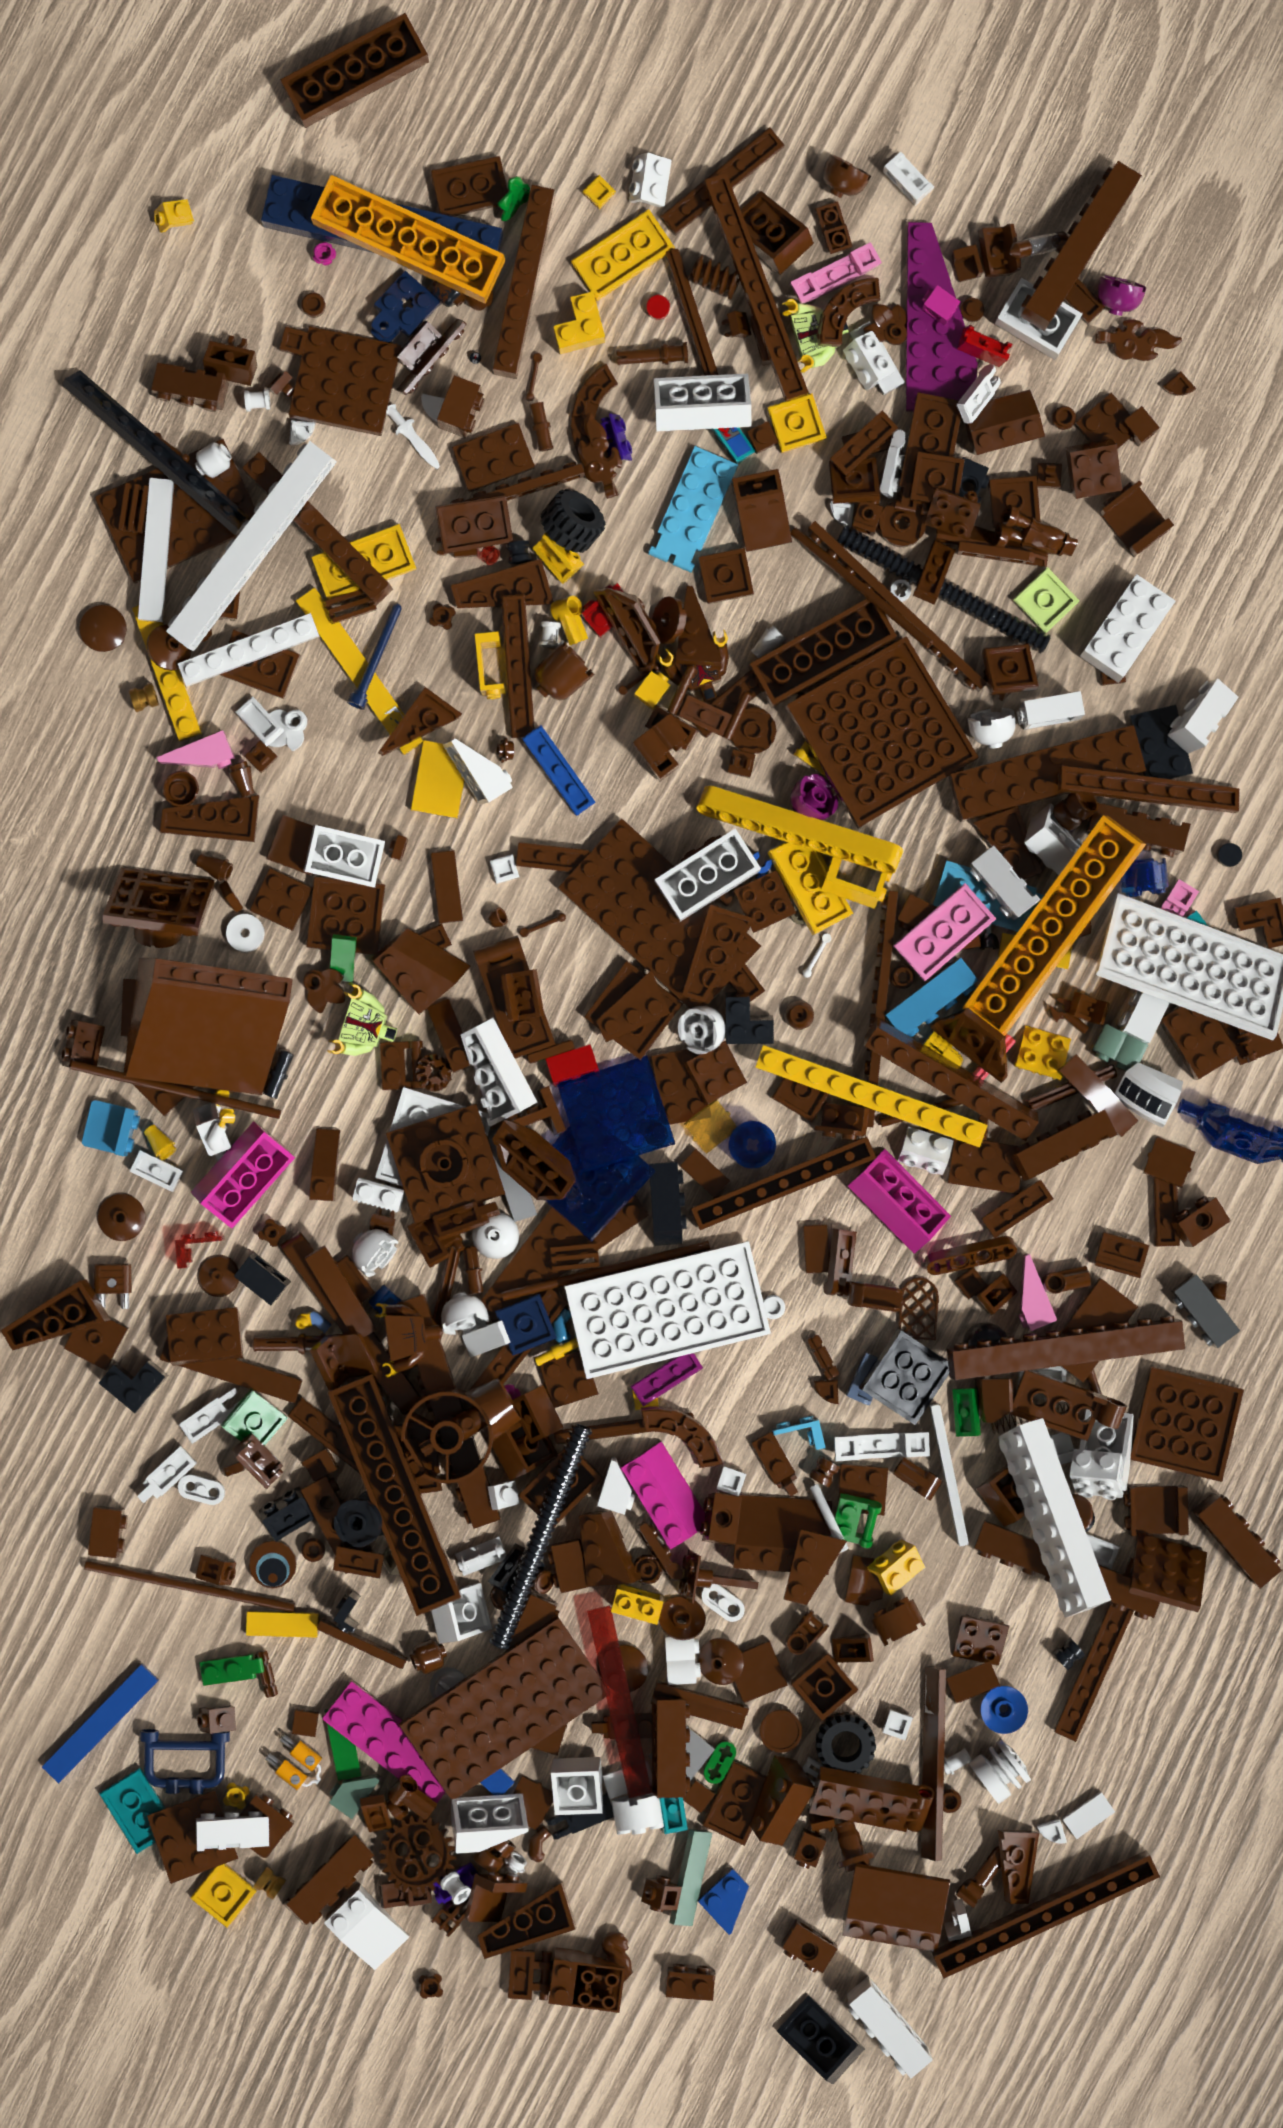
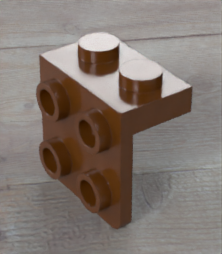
M359 1332L325 1335L309 1350L329 1391L339 1388L349 1377L375 1375L378 1372L375 1361L362 1334Z
M257 1792L239 1816H249L250 1811H261L263 1815L268 1816L269 1846L250 1847L262 1858H267L295 1821L292 1819L293 1815L285 1808L279 1809L273 1805L274 1800L265 1793L260 1795Z
M490 1872L489 1874H475L465 1920L469 1922L500 1921L507 1893L526 1892L528 1883L520 1880L519 1875L514 1873L498 1874Z

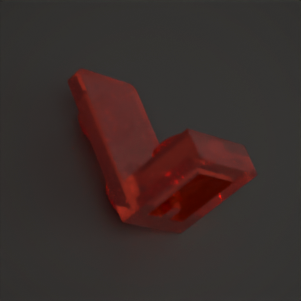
M218 1231L204 1233L205 1237L195 1238V1234L181 1235V1240H175L177 1269L190 1267L189 1263L193 1262L192 1248H188V1244L225 1240V1235L219 1236Z

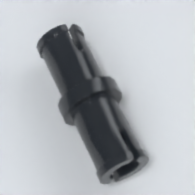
M281 1049L274 1068L269 1072L271 1076L263 1093L275 1099H278L284 1079L287 1080L288 1078L287 1071L294 1057V1054Z

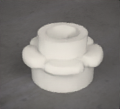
M512 1852L508 1859H504L505 1867L509 1872L517 1874L518 1872L523 1873L525 1871L524 1867L527 1861L519 1853Z

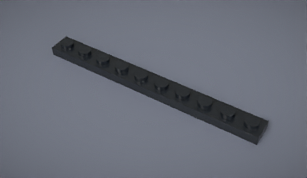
M81 370L65 378L63 386L234 535L240 533V527L246 520L250 521L251 517Z

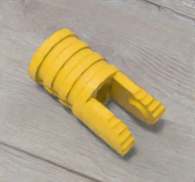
M933 1031L923 1045L961 1067L964 1059L963 1056L952 1047L951 1043H948L946 1039H943L942 1036Z

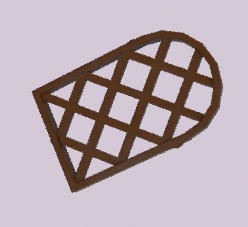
M914 1278L908 1281L902 1289L903 1295L906 1290L909 1296L904 1300L902 1298L898 1328L901 1330V1323L903 1322L907 1327L903 1332L906 1333L910 1330L914 1335L911 1337L915 1340L936 1341L939 1303L938 1290L928 1279ZM922 1280L925 1282L920 1285L917 1281ZM914 1282L918 1288L911 1293L907 1286ZM927 1283L931 1284L934 1288L929 1294L923 1289V1286ZM921 1289L926 1296L919 1302L914 1294ZM934 1292L936 1293V1302L930 1297ZM912 1297L917 1304L910 1309L905 1302ZM927 1298L934 1304L928 1310L922 1305ZM904 1306L908 1312L902 1316V1308ZM918 1306L925 1312L919 1318L913 1313ZM934 1308H935V1319H934V1318L931 1316V1314L929 1313V1312L932 1311ZM909 1314L916 1319L910 1326L904 1320ZM926 1315L932 1320L927 1327L920 1321ZM917 1323L923 1327L919 1334H916L912 1329ZM933 1324H934V1336H933L932 1333L928 1330ZM926 1331L931 1338L920 1336Z

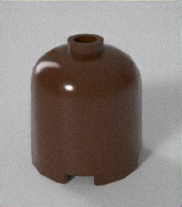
M564 640L535 669V679L539 684L536 687L537 690L545 698L551 696L559 701L570 697L595 675L591 669L588 670L584 665L585 661L571 646L566 649L567 643Z

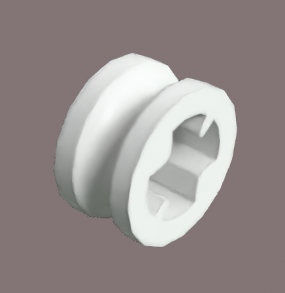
M901 579L896 580L890 588V592L901 602L906 601L912 591L911 585L906 580ZM899 584H902L901 587L904 585L907 588L904 592V597H900V594L898 596L895 594Z

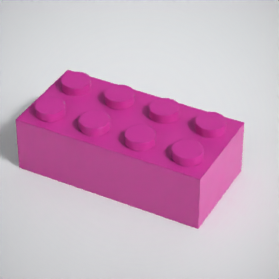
M253 1121L190 1193L201 1205L230 1228H233L295 1157L285 1146Z

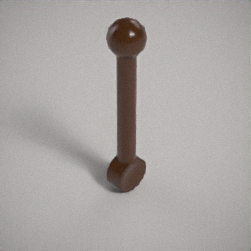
M536 353L533 356L534 367L529 392L525 395L526 400L529 402L534 400L533 391L538 366L542 362V355L540 353Z
M154 433L186 462L190 460L188 454H183L166 442L160 433Z
M655 662L654 669L651 671H659L661 668L660 664ZM651 671L644 672L626 686H620L619 693L626 695L631 687L647 677Z
M559 913L557 917L528 929L522 928L519 933L525 938L533 931L558 921H565L566 915Z

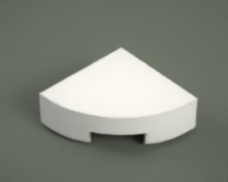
M422 394V406L426 414L437 422V417L445 398Z
M291 420L289 444L298 445L308 440L314 432L315 423Z
M831 501L830 509L834 519L842 526L846 527L848 525L851 528L854 504H833V501Z
M1060 1819L1037 1825L1039 1832L1049 1841L1058 1844L1067 1843Z

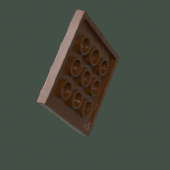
M309 326L289 418L382 436L399 362L395 355L402 348L401 345Z
M1150 1367L1131 1446L1130 1460L1222 1482L1244 1389Z

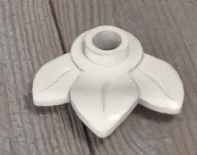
M278 709L269 713L284 730L269 746L282 747L287 744L290 750H297L304 741L303 730L307 726L306 715L300 710L286 712ZM294 719L300 720L297 726L292 725Z

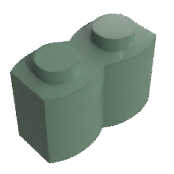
M1105 1024L1092 1050L1096 1052L1095 1057L1105 1062L1111 1059L1118 1063L1117 1068L1126 1072L1135 1064L1140 1063L1148 1044Z

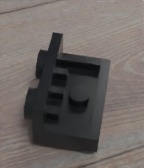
M352 1591L350 1596L345 1593L336 1606L339 1612L333 1620L337 1622L335 1626L345 1633H348V1631L354 1633L359 1625L358 1622L348 1616L361 1597L355 1591Z

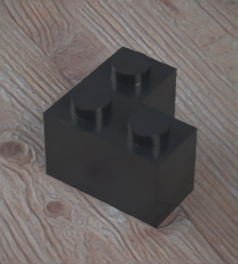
M749 992L725 993L726 1044H774L773 1015L750 1016Z
M151 1360L146 1362L135 1377L117 1363L110 1368L99 1384L133 1413H137L169 1375Z

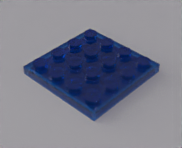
M647 1055L643 1056L641 1060L638 1058L557 1084L584 1172L675 1144Z
M584 1110L552 1145L570 1161L576 1181L564 1199L544 1201L592 1242L655 1173V1170Z

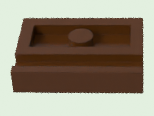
M1103 1232L1094 1265L1140 1278L1150 1245Z

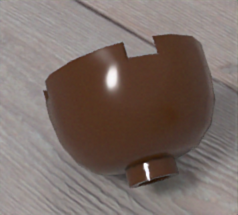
M832 154L828 157L823 169L825 183L831 187L829 192L839 198H842L843 194L847 196L859 194L864 190L871 178V175Z

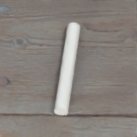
M816 1484L810 1487L832 1536L844 1539L819 1485ZM847 1544L844 1545L841 1552H844L847 1549H849Z

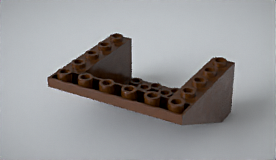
M139 958L123 1077L262 1095L290 1003L293 979L157 958Z

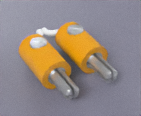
M284 1734L280 1741L292 1750L290 1755L311 1772L315 1767L318 1768L316 1772L317 1780L313 1779L308 1783H304L308 1777L288 1760L285 1759L282 1763L271 1753L266 1756L265 1760L277 1769L275 1774L295 1790H298L301 1785L308 1787L312 1783L318 1784L321 1780L319 1777L321 1772L319 1762L322 1760V1757L301 1740L296 1743Z

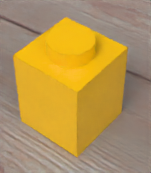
M651 671L634 693V696L654 710L670 689V684L667 683L669 679L659 671L656 674Z

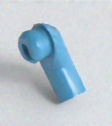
M565 1307L552 1323L557 1336L555 1340L562 1344L571 1339V1335L566 1329V1323L571 1318V1313Z

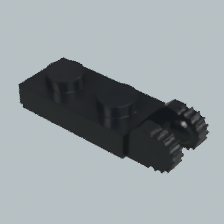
M602 1794V1813L556 1815L546 1821L548 1826L556 1825L565 1819L568 1823V1827L557 1830L552 1834L553 1839L556 1840L570 1833H577L613 1818V1808L608 1794Z

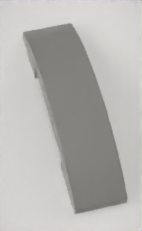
M497 1128L489 1131L488 1140L514 1222L535 1216L537 1212L531 1194L502 1170L496 1145H494L492 1140L499 1129Z

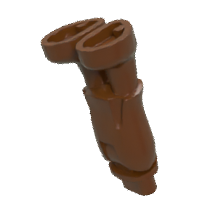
M1008 505L1001 515V522L997 523L993 535V545L999 548L1004 547L1008 541L1020 543V546L1031 547L1042 553L1057 554L1058 556L1063 554L1072 556L1078 540L1070 537L1069 533L1063 532L1057 527L1040 523L1032 517L1028 518L1020 514L1019 509L1013 505ZM1013 526H1018V527L1023 528V530H1022V532H1021V531L1016 530V529H1014V528H1012V527H1013Z

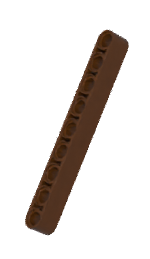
M300 1231L280 1245L282 1250L343 1333H350L304 1258L315 1250ZM372 1332L365 1336L364 1340L378 1368V1372L374 1376L400 1412L405 1416L421 1396L403 1371L398 1372L394 1376H385L391 1372L389 1366L382 1367L384 1363L390 1362L389 1352L377 1335Z

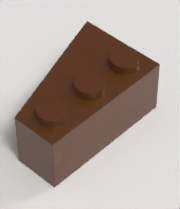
M157 363L151 391L154 395H157L156 399L170 402V399L179 400V404L193 407V404L201 405L203 410L216 412V409L223 410L229 382L224 373L217 372V375L213 376L205 374V371L197 369L196 372L187 370L182 366Z
M611 1510L595 1511L580 1515L587 1587L632 1584L642 1580L633 1565L631 1553L627 1551L622 1540L624 1537Z
M777 1755L773 1757L750 1825L759 1841L783 1846L816 1789L797 1760Z

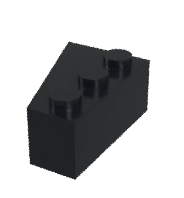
M677 1162L649 1164L654 1246L683 1244L682 1229H687L686 1215H681V1207L685 1206L684 1192H679V1184H684L683 1170H678Z

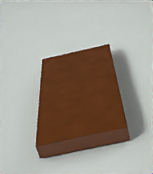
M1099 1278L1060 1334L1068 1333L1070 1328L1082 1327L1083 1330H1091V1326L1098 1324L1113 1327L1115 1322L1129 1321L1138 1306L1102 1278ZM1099 1361L1060 1367L1081 1383H1084Z

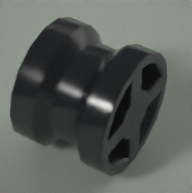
M515 541L506 544V548L510 553L508 558L509 564L526 563L532 560L531 555L528 553L529 541Z

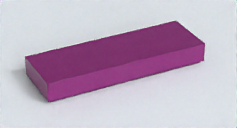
M694 1353L675 1357L630 1387L642 1406H645L703 1369Z

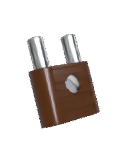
M94 1264V1292L97 1294L100 1302H102L104 1309L106 1308L105 1294H121V1309H129V1293H132L131 1264Z

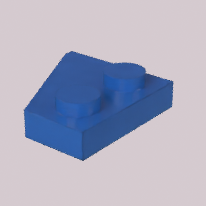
M732 1867L698 1899V1902L728 1935L733 1931L749 1884Z

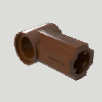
M1087 1266L1048 1273L1041 1281L1045 1292L1049 1294H1058L1064 1291L1091 1286V1278ZM1053 1276L1059 1281V1286L1055 1290L1051 1289L1048 1285L1049 1279Z
M905 1457L902 1458L893 1472V1475L912 1486L914 1491L930 1501L943 1483L942 1479L928 1470L921 1469Z
M402 1775L387 1793L389 1800L394 1805H405L423 1820H427L437 1806L435 1801L418 1789L416 1780L409 1775Z

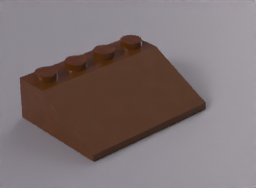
M739 1494V1497H742L736 1545H734L733 1568L790 1572L800 1529L831 1536V1532L816 1501L812 1499ZM826 1501L832 1512V1501Z
M856 1863L844 1912L842 1936L937 1952L950 1879Z

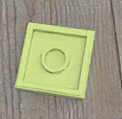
M1048 567L1012 600L1041 631H1044V634L1080 602Z

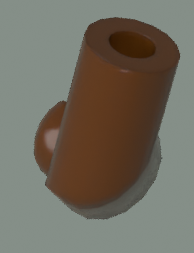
M546 1826L538 1830L528 1841V1856L535 1862H541L544 1859L545 1854L542 1851V1843L552 1835Z

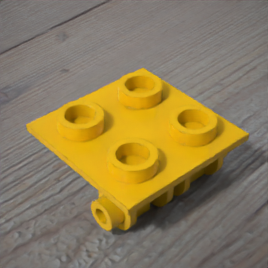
M1025 1026L1019 1054L1014 1065L1020 1070L1025 1069L1032 1071V1073H1038L1040 1076L1045 1075L1052 1077L1054 1080H1061L1062 1074L1058 1070L1066 1062L1071 1039Z

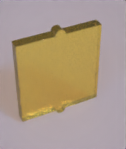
M718 1100L711 1102L684 1123L693 1136L692 1140L698 1142L706 1154L739 1129L731 1119L730 1112L725 1111Z

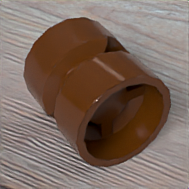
M1070 793L1067 798L1054 806L1053 814L1063 828L1072 831L1097 812L1098 803L1093 795Z
M507 1840L483 1851L474 1852L472 1859L486 1871L498 1873L504 1864L503 1858L508 1859L516 1846L510 1840Z

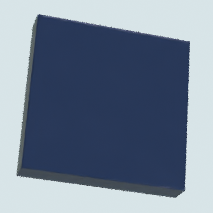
M540 1294L495 1311L498 1320H502L510 1343L508 1345L512 1355L557 1338Z

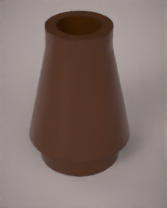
M247 761L229 766L230 773L228 774L239 790L241 797L254 794L251 766H248Z
M200 854L196 862V867L201 868L218 881H227L233 871V864L224 858Z

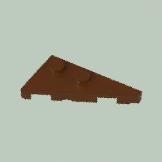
M687 586L684 609L687 614L686 625L682 635L679 637L676 663L722 667L721 657L693 586Z
M425 687L378 753L384 756L459 719L462 713Z

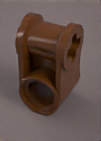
M812 1609L809 1610L801 1618L797 1626L787 1635L786 1647L793 1654L799 1655L804 1653L827 1630L829 1625L827 1623L823 1624L814 1615V1611ZM809 1622H812L817 1627V1629L810 1625ZM794 1637H801L803 1639V1645L799 1649H793L790 1645Z

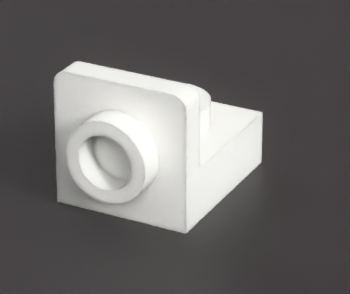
M963 1899L953 1901L956 1910L951 1912L953 1921L944 1924L949 1941L972 1936Z

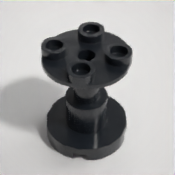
M367 1491L363 1492L359 1498L350 1499L339 1507L337 1516L334 1518V1527L338 1537L343 1542L347 1541L354 1547H364L375 1541L378 1536L384 1535L381 1514L378 1508L371 1503Z

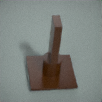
M688 1549L687 1555H684L682 1567L685 1569L684 1578H681L679 1582V1593H681V1597L694 1604L696 1587L710 1588L712 1584L758 1590L759 1582L755 1580L713 1575L712 1569L699 1568L701 1556Z

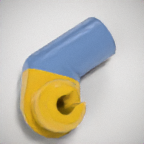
M316 1311L301 1313L295 1321L298 1329L303 1330L307 1327L316 1326L323 1333L332 1325Z

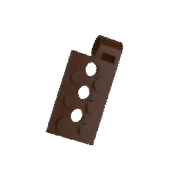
M1027 1370L1023 1372L1013 1398V1412L1010 1414L1028 1421L1043 1418L1046 1427L1088 1441L1096 1420L1107 1427L1119 1429L1127 1405L1108 1396L1033 1370ZM1043 1393L1046 1395V1401L1043 1404H1036L1033 1402L1034 1395ZM1059 1401H1066L1069 1407L1066 1411L1059 1412L1055 1409L1056 1404ZM1081 1409H1088L1091 1411V1416L1086 1420L1078 1418V1412Z

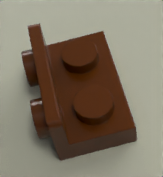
M71 1020L65 1032L67 1038L66 1047H63L61 1051L62 1066L71 1068L72 1060L97 1066L105 1026Z
M824 1103L821 1126L815 1125L814 1130L822 1131V1136L836 1138V1133L842 1134L843 1139L856 1140L857 1136L866 1137L869 1108Z
M673 1964V1967H668L666 1997L713 2001L715 1970H711L709 1966H697V1969L687 1968L685 1964Z

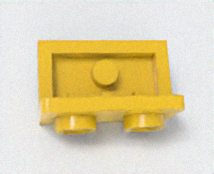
M544 533L542 539L532 548L562 584L566 583L584 566L578 553L571 550L568 551L559 546L549 537L548 533Z
M901 1539L892 1544L887 1551L877 1557L867 1568L869 1572L877 1575L884 1592L891 1596L925 1566L915 1545Z

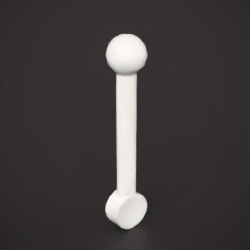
M830 934L822 936L819 948L808 967L802 972L805 978L811 976V970L826 943L831 941Z

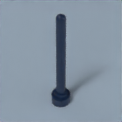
M400 604L393 605L358 689L349 695L347 703L354 708L365 709L368 702L366 692L402 610Z

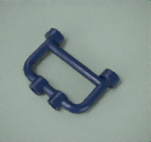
M156 1729L140 1730V1741L144 1742L145 1778L154 1787L165 1788L166 1794L180 1793V1788H189L190 1794H202L203 1788L215 1787L223 1780L225 1774V1743L230 1741V1731L211 1734V1741L159 1740V1730ZM154 1750L216 1751L215 1775L210 1779L201 1777L158 1778L154 1774Z

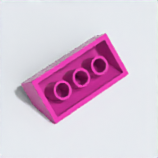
M886 1149L848 1185L914 1254L928 1243L951 1217Z
M662 1441L621 1465L622 1471L670 1550L700 1531L701 1523L705 1521L706 1514Z

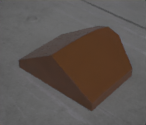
M975 1378V1388H977L979 1416L983 1422L995 1423L1005 1415L1013 1412L1012 1379Z

